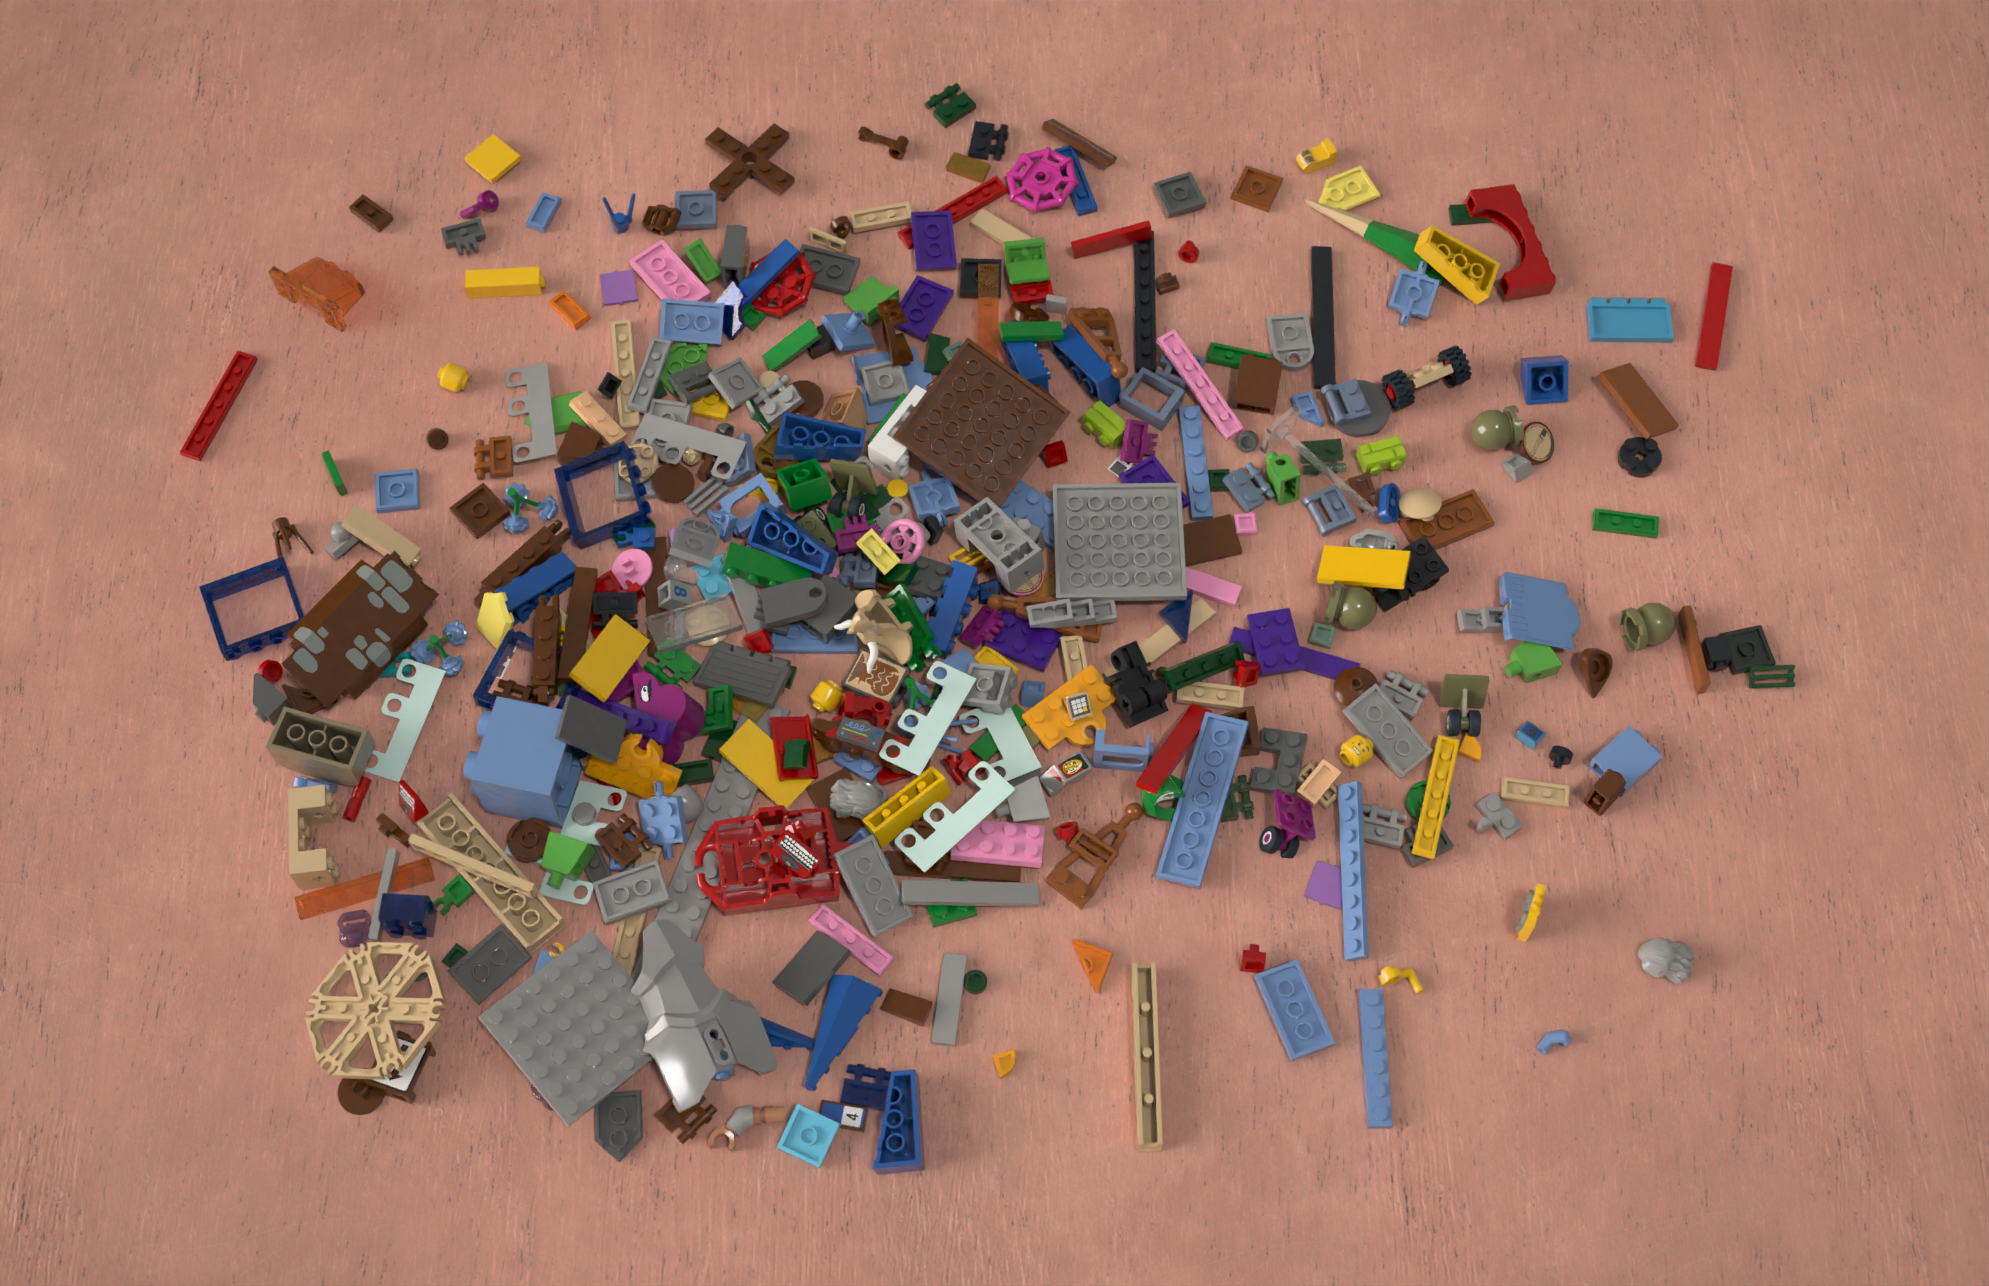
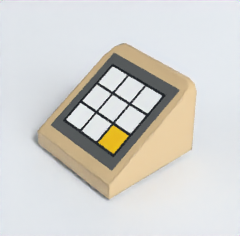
M1087 691L1066 696L1064 702L1071 722L1093 715Z

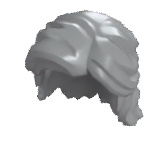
M846 778L838 779L837 783L831 788L833 793L830 795V808L836 811V817L838 818L852 816L853 818L863 820L881 806L879 789L876 785L867 781H851Z
M1659 937L1643 943L1638 951V957L1642 962L1643 970L1656 978L1666 976L1673 983L1680 984L1684 979L1689 978V975L1692 973L1691 968L1694 967V964L1690 961L1694 960L1692 956L1694 952L1692 947L1686 946L1684 942H1672L1670 939Z

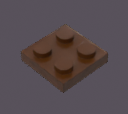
M484 483L450 507V511L476 539H479L511 514L510 510Z

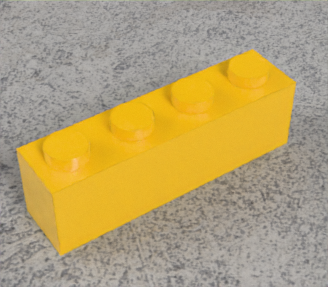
M931 766L866 816L862 822L870 835L874 834L879 846L883 848L905 829L913 825L915 820L923 817L924 812L934 803H941L952 792L946 778Z

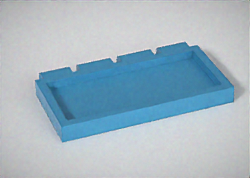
M1591 297L1590 303L1586 306L1590 342L1672 343L1674 339L1670 303H1665V298H1650L1649 303H1647V298H1629L1627 303L1626 298L1609 297L1608 303H1606L1605 297Z

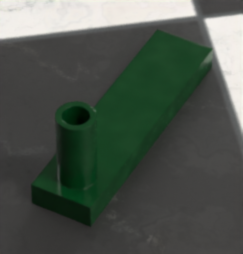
M1234 641L1169 668L1161 666L1156 670V677L1167 682L1169 691H1176L1236 666L1235 662L1237 660H1245L1241 642Z

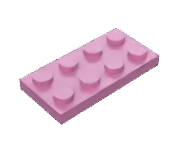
M662 239L629 260L630 266L661 300L664 298L704 302L711 297V292Z
M982 820L951 848V860L1041 868L1045 826Z

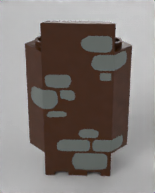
M393 551L391 554L387 553L374 567L361 559L286 634L291 640L289 645L295 651L282 663L283 667L327 708L340 695L344 697L348 695L356 700L428 626L421 613L439 594L433 588L422 582L423 578L411 566H406L396 551Z

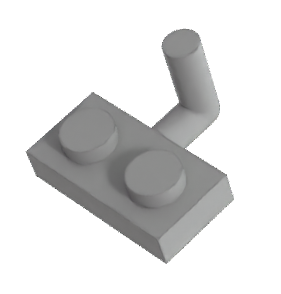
M1495 792L1476 804V808L1484 816L1476 827L1478 834H1482L1493 827L1505 841L1522 829V823Z

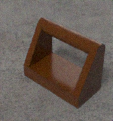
M1243 707L1221 714L1222 716L1249 722L1247 731L1248 745L1242 747L1240 757L1259 755L1261 743L1255 707Z

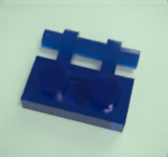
M848 1064L847 1073L854 1074L855 1078L854 1080L845 1078L840 1103L863 1106L885 1112L889 1086L883 1085L884 1080L890 1081L891 1072L881 1067L878 1069L865 1067V1064ZM864 1076L875 1078L876 1081L875 1083L862 1081Z

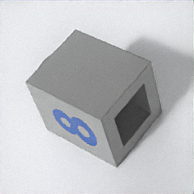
M670 579L657 588L658 607L675 612L677 609H687L692 605V587L689 584Z

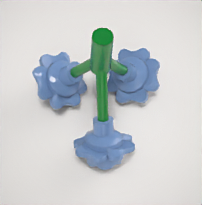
M513 482L511 487H506V494L504 496V499L508 501V505L514 506L512 516H508V519L503 521L505 529L513 534H520L525 531V528L529 527L528 518H522L519 512L522 503L535 506L536 509L540 510L539 517H542L543 521H547L556 516L558 511L557 501L552 496L544 498L543 502L529 500L530 492L525 490L526 486Z
M454 620L452 623L445 624L446 629L443 630L445 636L441 639L436 635H431L429 640L423 641L418 639L415 644L411 645L413 650L411 656L417 662H423L425 665H428L430 660L436 658L434 652L438 649L443 656V662L439 669L446 671L444 675L448 674L449 676H456L462 670L461 666L464 664V660L461 656H450V654H447L442 647V643L447 641L448 643L452 642L453 646L466 643L465 638L468 636L465 625L463 623L459 624L457 620Z
M908 678L906 680L907 692L904 694V698L907 699V705L910 706V709H919L921 705L926 706L927 703L932 708L936 700L929 698L931 694L927 691L928 687L915 682L913 678ZM908 715L906 720H904L907 727H915L918 724L915 721L916 716ZM899 726L897 727V730L901 731L904 737L908 736L912 738L915 736V734H912L900 728Z

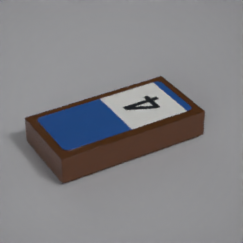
M822 1100L819 1114L840 1123V1129L864 1133L869 1108Z

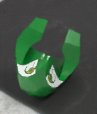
M1170 775L1157 795L1141 789L1144 811L1153 817L1172 822L1176 809L1172 807L1162 808L1158 805V802L1177 797L1184 798L1186 796L1182 791L1184 783L1179 778Z

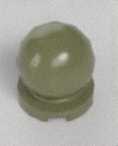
M1512 405L1506 406L1503 412L1499 410H1486L1478 414L1471 427V435L1475 444L1479 448L1488 451L1500 450L1507 444L1511 448L1521 447L1520 441L1524 440L1523 421L1518 420L1516 415L1519 409Z
M1334 580L1323 622L1332 624L1333 619H1337L1342 626L1348 629H1361L1369 625L1377 614V604L1372 594L1362 587L1352 586L1344 590L1342 588L1343 582Z
M1647 603L1637 610L1631 607L1622 610L1619 614L1618 623L1623 625L1625 632L1622 638L1631 651L1645 649L1647 644L1660 645L1671 638L1676 628L1673 612L1661 603Z

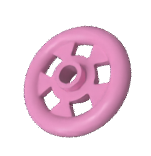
M907 518L891 522L880 535V538L886 544L891 543L892 551L895 554H903V558L899 562L900 564H913L921 555L925 544L924 532L920 525L914 520ZM899 528L901 532L893 536L892 532ZM909 529H912L914 531V535L912 537L906 534ZM912 543H914L916 545L913 552L911 553L909 552V549L911 548Z

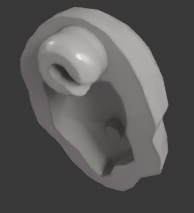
M1365 529L1361 533L1352 536L1349 540L1352 547L1399 549L1396 538L1383 530Z

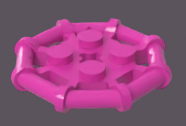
M1051 147L1020 154V158L1011 170L1005 174L1010 191V200L1013 203L1017 202L1031 209L1033 213L1056 206H1064L1066 199L1074 188L1079 185L1073 166L1074 160L1071 157H1065L1051 150ZM1050 158L1053 159V160H1055V161H1057V162H1059V163L1056 164V163L1050 161ZM1040 159V162L1035 163L1032 160ZM1024 165H1026L1024 170L1020 173L1019 171L1021 170V168ZM1066 169L1068 177H1062L1060 171ZM1043 176H1045L1044 181H1038V177L1042 178ZM1015 181H1022V187L1017 189ZM1061 185H1066L1064 190L1059 195V193L1057 192L1058 189L1061 187ZM1028 194L1034 197L1033 201L1023 197V195Z

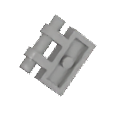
M787 374L781 378H776L772 385L760 390L759 394L753 398L757 405L763 401L766 403L759 409L770 426L775 425L782 419L783 411L791 413L805 402L793 384L786 388L785 385L791 381ZM779 390L780 393L771 399L770 396Z
M1389 670L1386 678L1393 682L1390 683L1383 680L1380 688L1405 717L1413 720L1424 700L1416 695L1420 694L1426 697L1429 689L1422 686L1423 683L1419 681L1414 682L1404 677L1405 674L1401 672L1396 673ZM1399 685H1402V686H1404V687L1410 689L1411 691L1408 692V691H1406V690H1404V689H1402V688H1400V687H1398V686H1399Z
M1363 804V813L1369 814V817L1363 816L1364 841L1400 849L1405 826L1396 824V822H1405L1407 813L1399 812V809L1395 808L1391 810L1381 808L1378 804ZM1376 817L1388 818L1389 822L1378 820Z

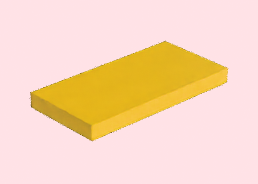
M1324 545L1317 583L1334 584V580L1343 582V585L1404 589L1411 554L1410 551Z
M615 614L568 676L602 702H605L650 640Z
M750 719L718 750L722 756L777 805H784L786 809L814 781V779H796L780 782L773 740Z

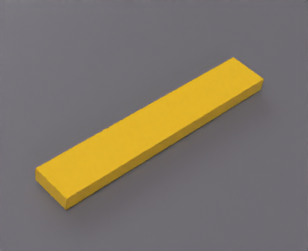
M1442 735L1437 737L1411 854L1433 860L1435 858L1460 740Z

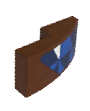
M702 452L704 462L699 467L698 474L700 481L705 483L712 476L711 470L718 456Z

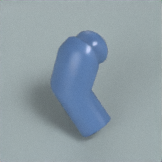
M1563 1029L1550 1031L1536 1048L1542 1054H1547L1553 1044L1560 1043L1562 1046H1568L1572 1038L1569 1032Z

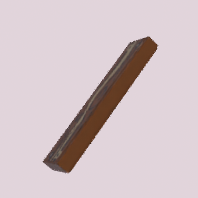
M1050 119L1043 123V130L1102 166L1107 167L1116 162V156L1055 119Z

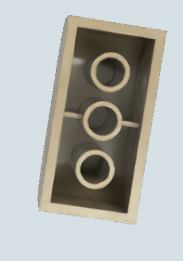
M283 707L266 747L276 762L292 771L344 786L355 787L358 786L375 747V741L367 729Z

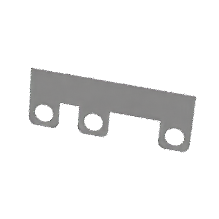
M547 362L507 371L505 374L506 386L511 388L527 384L528 395L512 398L508 401L509 414L516 416L530 412L532 441L517 444L512 448L514 462L518 463L557 454ZM515 372L521 373V381L518 383L510 382L509 377ZM521 400L525 403V407L521 411H514L512 409V405L516 401ZM521 447H528L530 450L528 456L524 458H519L516 452Z
M645 413L630 446L635 445V442L640 438L646 439L649 446L652 445L655 438L667 441L660 459L671 464L680 462L686 447L718 456L711 470V474L719 478L729 479L747 442ZM675 447L679 450L678 457L672 460L666 457L667 450ZM722 462H727L730 465V470L726 474H719L717 472V467Z

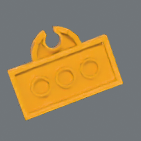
M1091 664L1022 714L1021 718L1048 751L1065 739L1079 748L1090 747L1094 745V741L1086 736L1085 730L1087 728H1093L1095 731L1105 730L1106 718L1103 711L1114 704L1117 699L1109 685H1106L1104 679ZM1087 691L1093 715L1071 722L1064 702L1066 696Z
M631 732L622 740L616 763H610L591 754L585 774L642 798H652L655 796L653 783L663 781L665 795L670 796L674 793L683 770L662 762V745H658L652 738L646 745L647 750L639 748L638 744L641 742L643 735Z

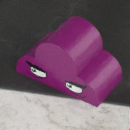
M647 672L632 674L637 710L676 724L668 745L655 741L658 745H662V762L669 765L675 764L683 753L684 741L694 738L702 730L705 723L704 708L678 686L665 685ZM642 737V750H647L646 745L650 738Z

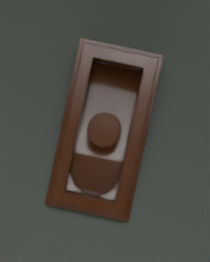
M890 988L881 1010L924 1027L932 1009V1002Z

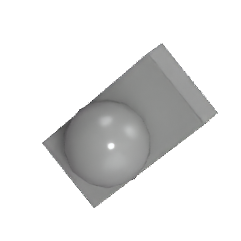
M337 522L330 528V535L333 541L324 548L327 554L335 559L341 557L360 540L342 528V522Z

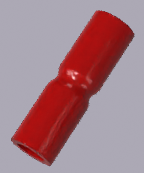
M365 776L361 777L358 786H355L352 791V797L349 799L342 816L343 819L350 822L356 821L362 801L371 784V779Z

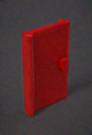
M806 714L801 717H770L780 782L796 779H817L819 774L809 715ZM794 739H806L811 742V751L808 753L806 769L788 771L783 768L785 742Z

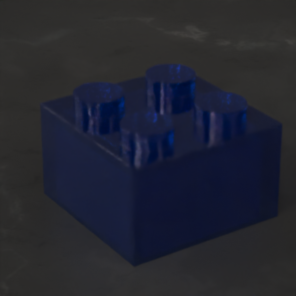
M382 893L378 920L391 937L402 938L404 935L422 940L426 939V937H434L438 911L429 896Z

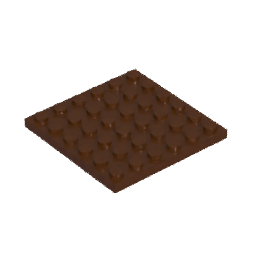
M967 338L893 435L892 439L906 447L911 453L979 502L988 497L1000 508L1069 416L1070 411Z

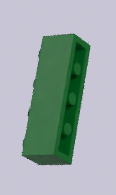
M730 542L720 573L725 574L729 578L746 580L751 585L759 584L768 588L802 578H811L813 570L778 556Z

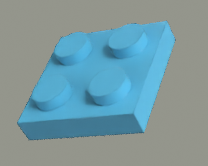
M726 552L715 556L710 568L700 564L690 567V572L707 606L733 595L726 575L720 573L722 568L720 558L725 556Z
M797 1104L777 1148L821 1168L841 1124Z

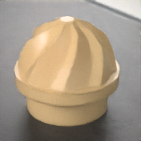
M686 447L683 453V460L692 466L700 462L703 454L701 451Z

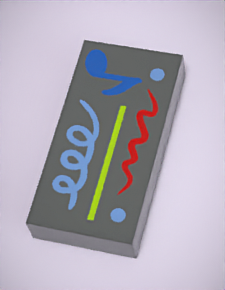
M843 717L836 733V739L878 752L886 735V730Z

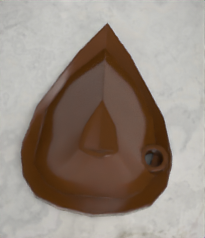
M1587 648L1581 654L1580 663L1592 698H1595L1610 676L1613 660L1610 654L1601 649Z

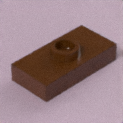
M364 194L349 206L353 214L379 233L394 220L392 214Z

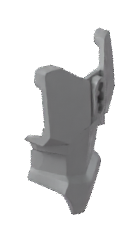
M662 919L655 920L643 930L642 971L630 991L636 998L640 999L649 1021L645 1032V1045L642 1050L644 1053H650L655 1058L672 1095L673 1104L677 1111L682 1113L700 1102L704 1091L716 1072L737 1063L757 1071L759 1075H764L774 1071L777 1068V1062L761 1018L750 1001H740L735 995L725 989L718 990L703 970L705 966L704 947L687 936L670 920ZM710 1031L715 1033L716 1039L710 1037ZM720 1053L726 1056V1060L720 1058Z

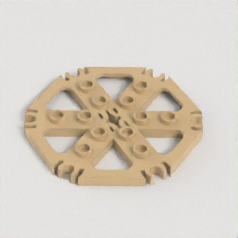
M366 942L368 948L360 944L361 952L357 955L351 949L349 950V955L345 953L312 993L311 997L314 999H310L309 1003L316 1007L313 1011H306L305 1014L311 1018H305L317 1064L325 1070L332 1065L328 1070V1073L332 1076L346 1079L386 1080L384 1078L385 1074L388 1078H391V1069L395 1067L400 1073L403 1072V1067L407 1069L442 1025L439 1021H443L444 1017L436 1013L439 1009H446V1005L442 1002H447L435 961L425 950L419 956L423 949L415 943ZM383 954L403 955L381 983L376 959ZM351 971L358 997L331 996L333 988L347 972ZM421 973L428 974L433 990L430 998H401ZM374 1007L379 1009L377 1013L372 1011ZM326 1022H350L330 1048L327 1049L322 1034V1026ZM393 1023L423 1024L424 1031L408 1051L403 1052L401 1051ZM370 1037L377 1061L376 1067L373 1069L351 1068V1060Z

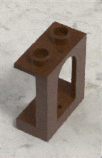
M887 299L884 302L877 303L884 345L893 365L897 366L913 362V354L904 334L895 333L894 326L908 323L898 299Z

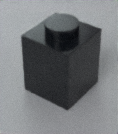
M823 324L817 327L822 337L807 348L813 360L835 350L834 341Z
M1727 636L1708 637L1703 640L1701 647L1707 671H1723L1727 669L1733 660Z

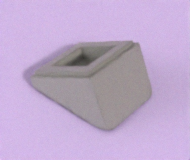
M1515 454L1501 463L1503 469L1517 483L1533 473L1531 461L1519 454Z

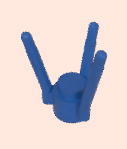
M635 194L631 195L627 215L621 212L614 214L606 197H603L602 199L612 220L614 231L617 234L627 232L629 223L633 221L632 213Z

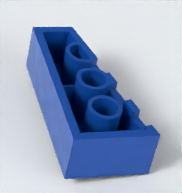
M783 411L773 460H809L816 458L817 460L855 461L861 456L866 430Z
M563 552L549 557L546 562L539 566H534L526 574L516 577L511 583L504 587H499L494 592L506 593L508 600L505 603L508 612L513 614V627L519 622L524 624L530 619L529 615L536 609V606H539L540 595H545L548 603L550 597L561 595L573 585L575 568L577 566Z

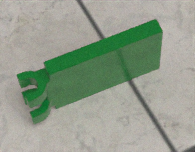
M899 584L882 600L893 598L896 605L890 610L900 624L910 621L913 625V629L908 632L912 638V656L908 666L911 671L917 669L918 672H921L927 667L924 661L918 657L922 652H924L926 658L932 656L934 659H937L942 653L932 642L936 636L906 585Z

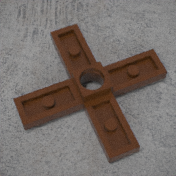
M774 123L748 147L717 127L705 138V144L732 161V163L709 183L710 189L726 198L748 177L752 179L755 176L780 194H783L795 183V177L769 161L768 158L790 138L789 132Z

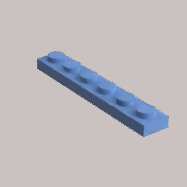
M1200 406L1179 407L1178 412L1191 521L1213 518Z
M1359 989L1368 1129L1392 1128L1383 989Z

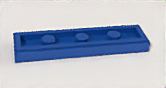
M1071 146L1054 149L1055 152L1065 157H1071L1074 160L1073 166L1079 185L1074 188L1070 196L1078 216L1097 212V204L1075 149ZM1066 169L1062 170L1063 177H1068Z
M785 238L728 297L743 311L801 253Z

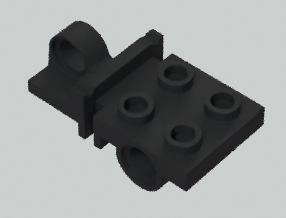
M1425 536L1402 549V551H1410L1411 554L1404 589L1374 587L1373 596L1385 612L1402 601L1409 600V592L1414 597L1415 593L1419 590L1425 591L1438 583L1441 576L1449 572V568Z
M1137 640L1112 652L1111 662L1114 668L1120 672L1110 675L1104 681L1106 685L1115 682L1116 685L1111 688L1129 728L1169 711L1164 701L1167 698L1166 687L1160 680H1154L1152 675L1155 672L1154 669L1148 671L1147 667L1151 663L1146 662Z

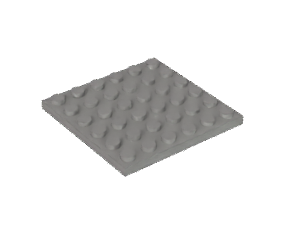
M1181 483L1053 484L1056 601L1069 598L1070 602L1091 598L1092 601L1187 600Z
M592 930L479 1015V1020L567 1127H570L655 1059L650 1053H644L642 1050L645 1045V1032L649 1021L640 999L636 998L630 991L635 981Z

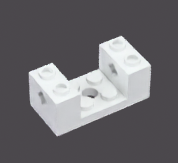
M915 385L868 445L869 461L874 465V470L891 480L905 478L910 470L908 449L892 439V437L927 392Z

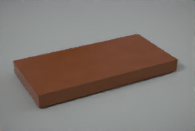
M1631 363L1603 371L1599 374V379L1646 440L1676 430L1679 426Z
M1474 489L1443 501L1441 509L1434 515L1431 521L1404 517L1399 519L1398 522L1410 544L1425 536L1435 550L1493 527L1495 523Z

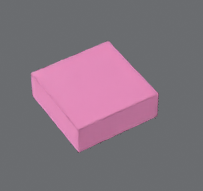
M1255 512L1234 514L1233 520L1237 536L1257 535Z

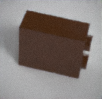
M1253 354L1242 355L1232 409L1274 415L1283 362L1276 358H1258V356Z

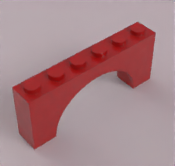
M1515 184L1470 190L1465 204L1471 218L1482 217L1491 219L1492 222L1503 227L1513 237L1519 248L1520 265L1511 271L1505 272L1499 282V287L1505 301L1550 294L1556 284V277L1551 271L1549 260L1545 257L1542 244L1536 236L1535 227L1531 224L1528 211L1522 203L1521 194L1517 191Z

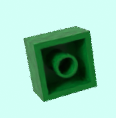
M816 458L775 470L780 492L792 511L803 510L808 506L821 504L833 498L828 476Z

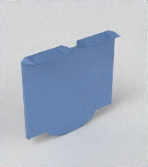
M911 347L914 361L902 364L910 392L915 385L926 390L927 385L933 381L931 373L924 372L925 363L918 360L916 347ZM887 351L857 356L853 354L852 364H854L856 373L855 381L858 383V386L862 385L863 393L861 392L867 415L866 424L868 425L881 423L898 401L895 400L870 406L860 373V368L891 361Z
M1511 572L1504 573L1498 582L1501 606L1508 601L1510 604V609L1507 608L1505 613L1502 614L1504 641L1513 638L1573 650L1572 636H1575L1579 631L1580 616L1576 604L1567 597L1566 584Z

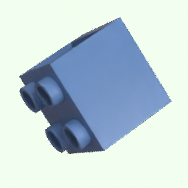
M497 696L492 711L483 710L477 727V734L479 737H483L478 752L470 751L464 764V777L470 779L472 794L478 796L486 813L517 820L537 818L544 821L550 827L563 828L583 769L580 759L587 756V752L555 739L562 709Z

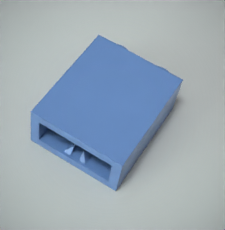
M1629 725L1592 759L1588 767L1600 778L1608 769L1619 772L1626 781L1625 787L1619 794L1622 797L1657 766L1663 756L1655 746L1650 745L1643 739L1642 734L1638 730H1634Z

